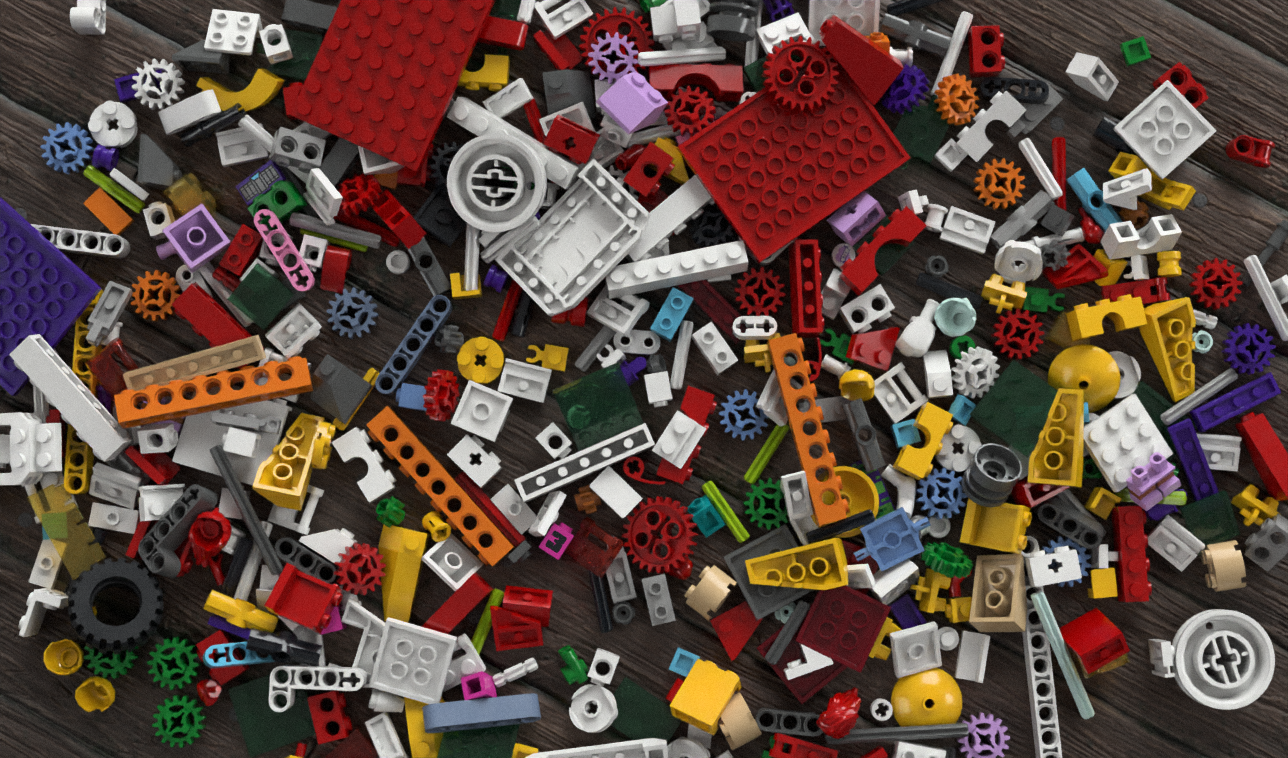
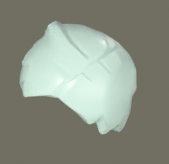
M949 298L941 302L936 308L935 322L944 334L951 337L961 336L975 326L976 311L967 298Z

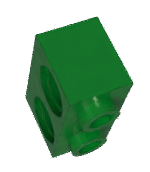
M280 180L270 187L271 190L268 193L255 197L252 200L253 204L247 209L254 218L259 210L265 209L268 206L270 211L274 212L280 223L283 224L291 217L293 212H299L307 206V203L293 182ZM284 193H286L288 197L286 203H284L282 199ZM263 214L260 224H266L270 230H275L277 225L272 228L268 222L271 217Z

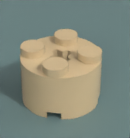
M1236 540L1209 544L1205 546V550L1200 551L1203 565L1207 564L1209 574H1205L1207 587L1213 588L1215 592L1246 587V582L1241 581V578L1246 577V571L1241 550L1236 551L1234 545H1238Z
M715 565L712 568L706 566L699 575V578L702 579L697 586L692 585L684 595L687 598L686 604L708 621L712 618L709 615L710 611L712 610L716 613L732 592L728 589L729 586L732 584L735 587L737 584L735 580Z
M741 693L734 694L718 720V725L732 750L762 735Z

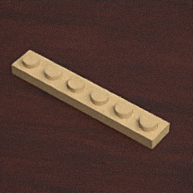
M259 335L128 371L123 374L128 389L139 391L144 390L148 385L164 386L169 385L168 383L173 380H182L184 382L191 380L195 376L209 375L266 358Z

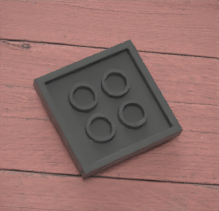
M786 524L723 557L757 621L815 590L750 584L745 560L798 547Z

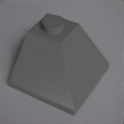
M205 40L199 41L172 55V60L183 71L229 74L231 53L206 51L204 48Z
M558 70L542 73L548 115L584 102L589 118H596L589 72Z
M141 134L137 181L148 189L177 191L178 184H181L182 180L181 170L154 140L146 134Z
M327 354L313 373V391H311L310 399L346 424L373 385Z

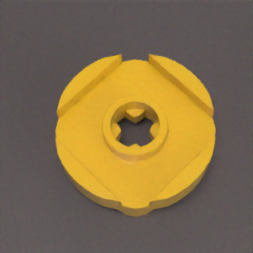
M486 337L472 338L463 344L457 355L459 371L468 381L471 380L478 384L490 383L502 373L504 365L503 351L491 339ZM477 355L481 357L486 355V365L484 367L482 365H475L477 361L475 357Z
M321 421L318 432L321 434L318 435L317 440L315 439L311 468L326 469L327 462L330 460L332 453L330 444L335 435L336 425Z

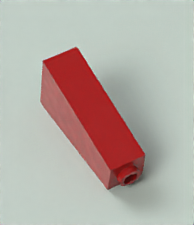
M833 15L830 20L826 19L820 27L821 32L819 34L821 40L868 100L876 105L904 67L899 59Z
M1250 412L1241 416V422L1235 424V427L1270 497L1277 501L1288 500L1287 451L1263 413L1255 415L1254 412Z
M478 573L472 574L421 627L449 634L492 592L493 588Z

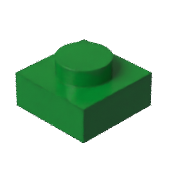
M1144 36L1119 45L1127 67L1151 58Z

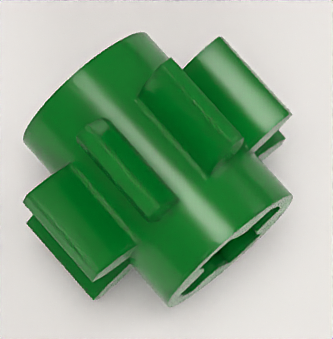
M393 496L390 499L381 500L376 507V512L379 514L376 519L389 528L392 524H400L405 517V511L403 510L405 504Z

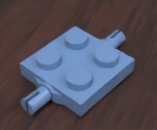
M900 507L876 519L874 522L860 527L865 538L866 547L853 553L858 562L871 555L882 572L925 551L919 540L918 532L931 526L927 517L913 523L908 518L904 508Z

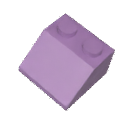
M637 71L622 76L596 101L628 135L655 123L668 104L661 93L655 90L646 81L644 76Z
M200 204L162 230L191 273L227 250L231 244L203 204Z

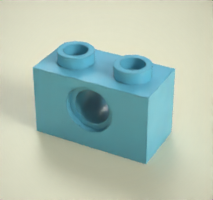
M673 287L654 320L650 331L671 342L694 298Z

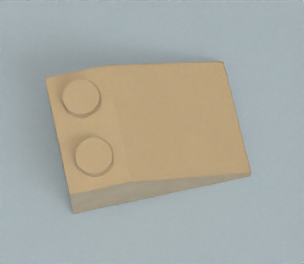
M978 555L969 623L979 632H1025L1027 597L1023 555Z

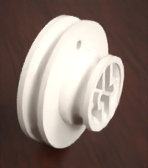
M487 134L470 140L459 149L449 166L447 190L451 204L464 221L483 231L504 232L524 225L539 211L546 195L547 178L540 157L526 142L510 135ZM495 166H497V167H500V166H508V167H510L512 170H514L516 176H512V171H511V170H508V169H492V168L495 167ZM499 178L500 180L517 181L518 186L513 188L485 185V179ZM531 182L535 184V187L532 190H530ZM511 192L515 193L513 197L507 200L494 199V197L509 196Z
M1225 609L1202 611L1189 618L1179 628L1173 639L1172 645L1176 655L1171 669L1175 675L1174 678L1185 694L1200 704L1222 710L1241 708L1258 699L1271 682L1275 668V654L1271 640L1258 622L1243 613ZM1208 622L1212 623L1211 629H1206Z

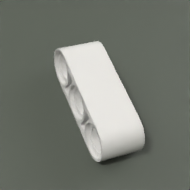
M213 89L198 93L158 112L166 135L183 131L200 121H205L222 113Z

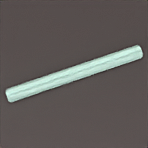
M1037 591L1031 595L1033 604L1080 715L1084 719H1089L1095 714L1047 598L1042 591Z

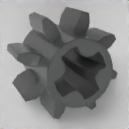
M1054 240L1050 242V245L1046 244L1041 247L1044 251L1041 255L1044 268L1049 266L1052 267L1053 271L1060 269V266L1068 265L1066 258L1071 253L1067 251L1065 243L1060 245Z
M442 325V329L436 331L434 341L436 346L440 347V352L456 353V349L462 347L464 336L461 332H458V326Z

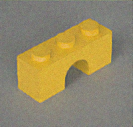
M485 54L484 66L477 72L464 70L457 86H465L468 90H479V87H487L490 91L499 92L509 84V56Z
M1131 294L1117 297V301L1110 303V299H1104L1095 302L1096 306L1088 307V303L1074 306V311L1066 313L1073 341L1103 334L1102 320L1104 316L1109 317L1113 321L1116 332L1138 328L1147 324L1141 297L1132 298Z
M929 402L923 404L913 426L923 431L925 444L921 449L914 448L908 444L903 446L893 468L916 480L923 479L924 476L928 477L933 467V464H931L933 456H937L942 449V437L944 434L947 435L952 428L953 422H951L953 414Z

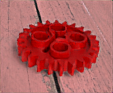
M614 7L611 14H609L607 9H604V16L596 13V21L588 20L591 27H583V31L587 35H580V40L585 42L579 45V48L582 51H586L581 54L582 59H588L585 63L586 68L590 67L588 63L593 61V58L588 56V53L595 51L591 44H599L596 37L599 34L609 33L610 37L614 38L615 33L624 26L631 30L626 35L628 37L626 43L634 42L635 45L632 48L638 50V54L640 52H653V49L648 48L655 45L654 40H648L653 36V31L646 32L649 24L641 25L643 17L639 16L635 19V11L627 15L626 8H623L621 13H618L617 8ZM618 32L619 39H622L625 35H621ZM611 43L606 44L601 48L605 49L603 52L610 48ZM621 45L619 50L623 55H626L627 49ZM612 52V56L616 58V61L623 60L618 58L615 52ZM638 54L633 58L638 60ZM598 61L600 68L607 73V65L604 62ZM640 64L632 65L636 71L638 69L646 71L645 66H640ZM621 65L617 68L616 74L622 72L627 65ZM593 66L591 74H593L592 72L596 68L595 66Z
M802 36L798 37L797 42L792 37H789L788 44L781 40L779 47L773 46V54L768 53L766 57L768 61H765L763 67L767 70L763 71L762 77L768 78L764 81L763 86L771 87L767 94L774 93L776 96L773 102L780 99L782 101L781 108L789 104L790 112L793 111L795 106L798 107L799 113H802L805 106L811 112L813 104L819 109L822 106L821 101L827 103L830 99L828 95L832 96L835 92L832 87H836L838 81L834 78L838 77L839 72L833 71L838 63L830 62L834 55H826L825 53L828 48L826 46L820 49V41H817L814 45L811 44V37L806 42H803ZM791 55L800 57L801 62H794L791 59ZM807 57H810L811 61L795 90L791 92V85ZM811 67H818L821 70V74L812 72ZM779 75H787L790 82H783ZM800 86L808 87L810 94H804L800 90Z
M657 496L655 502L653 498H648V505L640 501L639 506L641 509L633 508L634 517H626L630 521V525H623L625 529H628V533L622 534V537L628 538V542L624 543L623 547L631 548L627 556L635 555L632 563H640V569L648 567L649 573H654L656 570L658 574H663L665 568L667 572L671 573L673 571L672 565L676 569H680L681 564L679 561L687 563L688 559L685 555L694 554L690 546L697 545L696 542L692 541V537L698 536V533L692 532V528L696 527L697 523L689 522L693 518V514L685 515L688 508L685 506L680 507V501L675 500L672 503V498L666 497L663 500V497ZM655 513H658L659 522L654 525L652 518ZM677 524L679 533L674 537L672 527ZM658 531H660V534L663 535L662 539H660V536L657 535ZM644 534H647L648 543L643 546L641 538ZM664 545H666L668 548V553L663 558L661 555V548Z

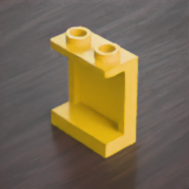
M968 498L960 542L1021 554L1027 545L1025 533L1032 519L1030 508L1008 503L991 508L981 506Z
M697 659L670 704L672 716L714 736L719 728L718 720L734 692H739L741 689L740 678L730 670L724 671L719 669L711 661L706 660L704 662Z

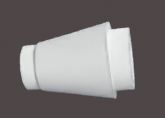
M373 689L368 708L374 709V712L402 713L405 702L404 698L395 694Z

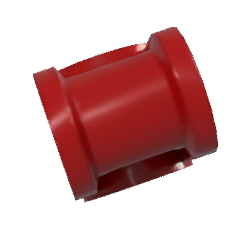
M1241 135L1227 143L1226 154L1233 160L1249 163L1255 167L1269 168L1271 162H1269L1271 150L1275 148V143L1269 140ZM1237 143L1242 145V153L1237 150Z

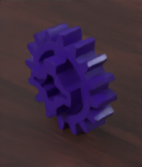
M905 64L903 70L880 98L882 104L892 113L898 111L900 114H903L904 109L911 112L913 105L919 107L918 101L920 99L925 100L926 98L923 92L929 91V88L926 86L929 80L925 77L924 72L915 65L910 68Z
M1249 323L1243 324V327L1236 326L1234 327L1235 332L1230 331L1227 333L1230 339L1223 340L1222 342L1227 345V348L1223 349L1222 353L1228 354L1224 361H1231L1230 368L1232 369L1239 367V374L1245 373L1246 370L1248 375L1254 374L1255 371L1262 372V366L1267 367L1271 365L1267 359L1275 357L1274 354L1270 353L1271 349L1276 348V345H1270L1269 343L1273 337L1265 336L1267 329L1258 331V324L1253 325L1251 328ZM1240 338V342L1235 346L1236 340ZM1245 347H1251L1252 352L1246 351ZM1260 353H1262V356L1258 361L1257 357Z

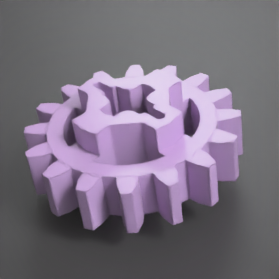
M618 32L615 33L614 38H611L609 33H606L605 40L598 37L599 44H591L595 51L588 53V56L593 58V61H590L588 64L589 66L596 67L592 72L594 75L601 74L600 81H603L606 77L608 78V84H611L613 79L618 81L622 76L627 75L629 71H636L632 65L638 64V60L633 58V56L638 54V50H631L635 44L634 42L627 44L628 37L626 35L619 39ZM611 43L608 50L605 52L600 51L603 46ZM620 44L627 49L629 56L621 53L619 50ZM612 52H615L617 57L623 60H617L615 64H611L610 60L606 57L612 56ZM598 61L604 62L607 65V73L600 68ZM621 65H627L622 72L616 74L617 68Z
M979 712L978 718L971 714L970 722L962 721V723L968 724L969 733L972 736L970 744L968 743V736L957 738V742L963 743L959 750L961 752L967 751L965 758H996L997 755L1004 757L1002 749H1009V746L1004 742L1009 740L1010 736L1003 733L1008 729L1006 726H999L1002 722L1001 719L997 718L993 721L992 714L989 713L985 718L984 713ZM980 723H988L984 728H977L975 726ZM976 732L986 736L985 738L990 745L981 742ZM997 733H998V744L995 743V735H996ZM982 750H990V751H991V752L988 753V754H978V753H980Z

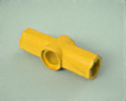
M213 589L203 608L208 612L226 618L228 622L245 629L246 627L270 633H273L279 619L275 615L257 609L252 603L240 598L234 599Z

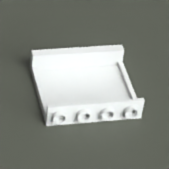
M234 385L232 387L233 390L242 389L241 387ZM213 387L209 390L208 394L216 395L220 388ZM196 392L193 393L192 399L196 396ZM276 398L273 401L266 400L225 409L234 411L236 416L243 417L244 413L257 415L260 420L267 416L281 420L279 434L239 429L262 435L256 458L225 451L240 482L253 485L259 466L272 454L273 448L279 444L288 411H292L291 407L286 406L287 401ZM220 410L186 416L172 462L222 476L210 453V449L217 445H221L224 448V445L221 444L224 432L229 430V427L216 425L211 420L212 412L220 413Z

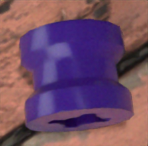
M97 145L92 157L93 167H105L106 170L112 171L118 164L119 150L115 148L109 150L103 145Z
M492 265L486 275L483 286L487 288L493 287L496 292L501 294L510 275L506 271H501L497 266Z

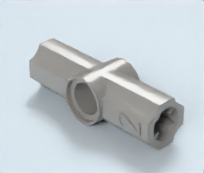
M1040 190L1024 206L1021 205L1006 219L1007 221L990 236L992 244L997 249H1000L1007 241H1015L1020 236L1025 235L1038 223L1037 220L1048 212L1051 205L1055 204L1052 198L1046 192Z

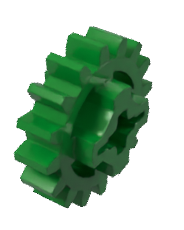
M768 478L767 484H764L762 480H758L759 487L752 484L750 487L753 492L745 493L749 497V501L743 502L744 505L749 506L745 514L751 513L752 517L749 521L757 520V527L759 528L763 523L766 524V528L769 530L771 524H774L776 528H780L779 521L788 522L785 517L788 515L786 503L783 512L779 508V500L782 497L784 498V494L780 489V480L775 484H772L771 478ZM773 488L777 491L773 494H766L762 489ZM761 495L768 500L774 499L773 506L775 510L763 507L766 503ZM755 496L759 500V507L756 511L753 506ZM766 513H771L776 518L766 520L761 517Z
M933 542V544L927 543L924 546L925 551L921 553V560L926 561L925 564L931 566L930 568L934 572H939L949 578H953L954 575L958 578L962 576L967 578L970 574L973 561L968 559V555H963L964 552L961 549L952 547L947 543L937 544L936 542Z
M174 637L172 643L169 638L164 639V646L158 643L155 645L158 651H151L149 653L154 658L147 661V664L153 665V669L149 670L148 673H155L156 676L153 681L161 680L160 687L162 688L168 684L170 690H174L176 684L180 689L184 688L185 682L188 684L193 682L191 675L197 676L199 674L195 667L201 666V663L196 662L195 658L199 656L197 653H193L196 646L191 645L188 647L187 639L179 643V637ZM168 648H176L172 654L164 653ZM186 654H187V656H188L189 663H187V661H186V658H185V655H186ZM176 659L175 663L178 664L179 667L172 668L173 663H171L170 660ZM159 663L162 665L163 673L160 669ZM177 672L185 674L180 679H173Z
M87 646L84 648L89 651V655L84 656V659L91 660L87 667H95V675L103 672L104 679L109 678L110 674L113 679L118 678L119 672L122 675L127 674L126 667L133 668L135 665L131 660L138 658L136 654H133V651L128 653L127 650L125 659L123 658L124 650L121 651V654L114 655L113 653V656L104 658L110 651H107L106 654L98 652L97 655V648L91 649ZM103 663H110L111 667H114V668H107V667L103 666L102 664H103Z
M179 695L173 696V702L170 698L165 699V705L160 704L157 706L160 713L153 714V717L158 719V722L152 724V727L159 728L155 735H163L161 742L165 743L169 740L170 747L176 746L177 742L180 748L185 747L186 741L189 745L193 744V737L200 738L202 736L198 730L206 727V725L201 723V720L205 719L206 715H200L199 713L203 710V706L197 708L195 706L197 703L196 699L188 702V695L183 696L182 700H180ZM176 705L184 706V708H182L180 711L172 709L171 707ZM191 714L194 716V723H192ZM182 716V725L176 727L178 722L176 718ZM165 719L167 720V729L165 727ZM178 732H183L184 734H188L187 736H184V737H176V736H175V734H177Z

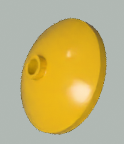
M1088 344L1075 345L1060 352L1051 363L1048 372V386L1054 399L1059 388L1084 390V402H1088V410L1091 413L1106 407L1115 398L1120 387V371L1114 358L1102 348ZM1081 381L1088 382V385L1086 387H1082L1079 383Z
M848 466L833 467L835 476L839 475L842 481L841 497L846 498L849 512L846 513V516L850 517L870 509L876 518L879 509V496L873 481L864 472ZM827 471L821 473L816 479L824 482L828 477ZM830 491L823 493V503L826 505L833 503L834 495ZM813 513V515L810 516L813 522L816 524L815 516ZM827 523V524L820 525V526H817V527L820 528V527L826 526V525L831 524V523ZM858 527L850 531L844 532L842 534L836 535L835 537H852L862 532L860 530V527Z
M939 668L900 677L895 683L891 694L892 713L901 727L956 724L962 710L960 688L952 676ZM928 699L933 701V705L930 708L925 706V702Z

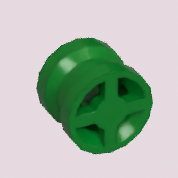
M959 336L953 339L949 345L950 355L954 359L961 360V352L963 351L968 354V348L975 349V343L968 336Z

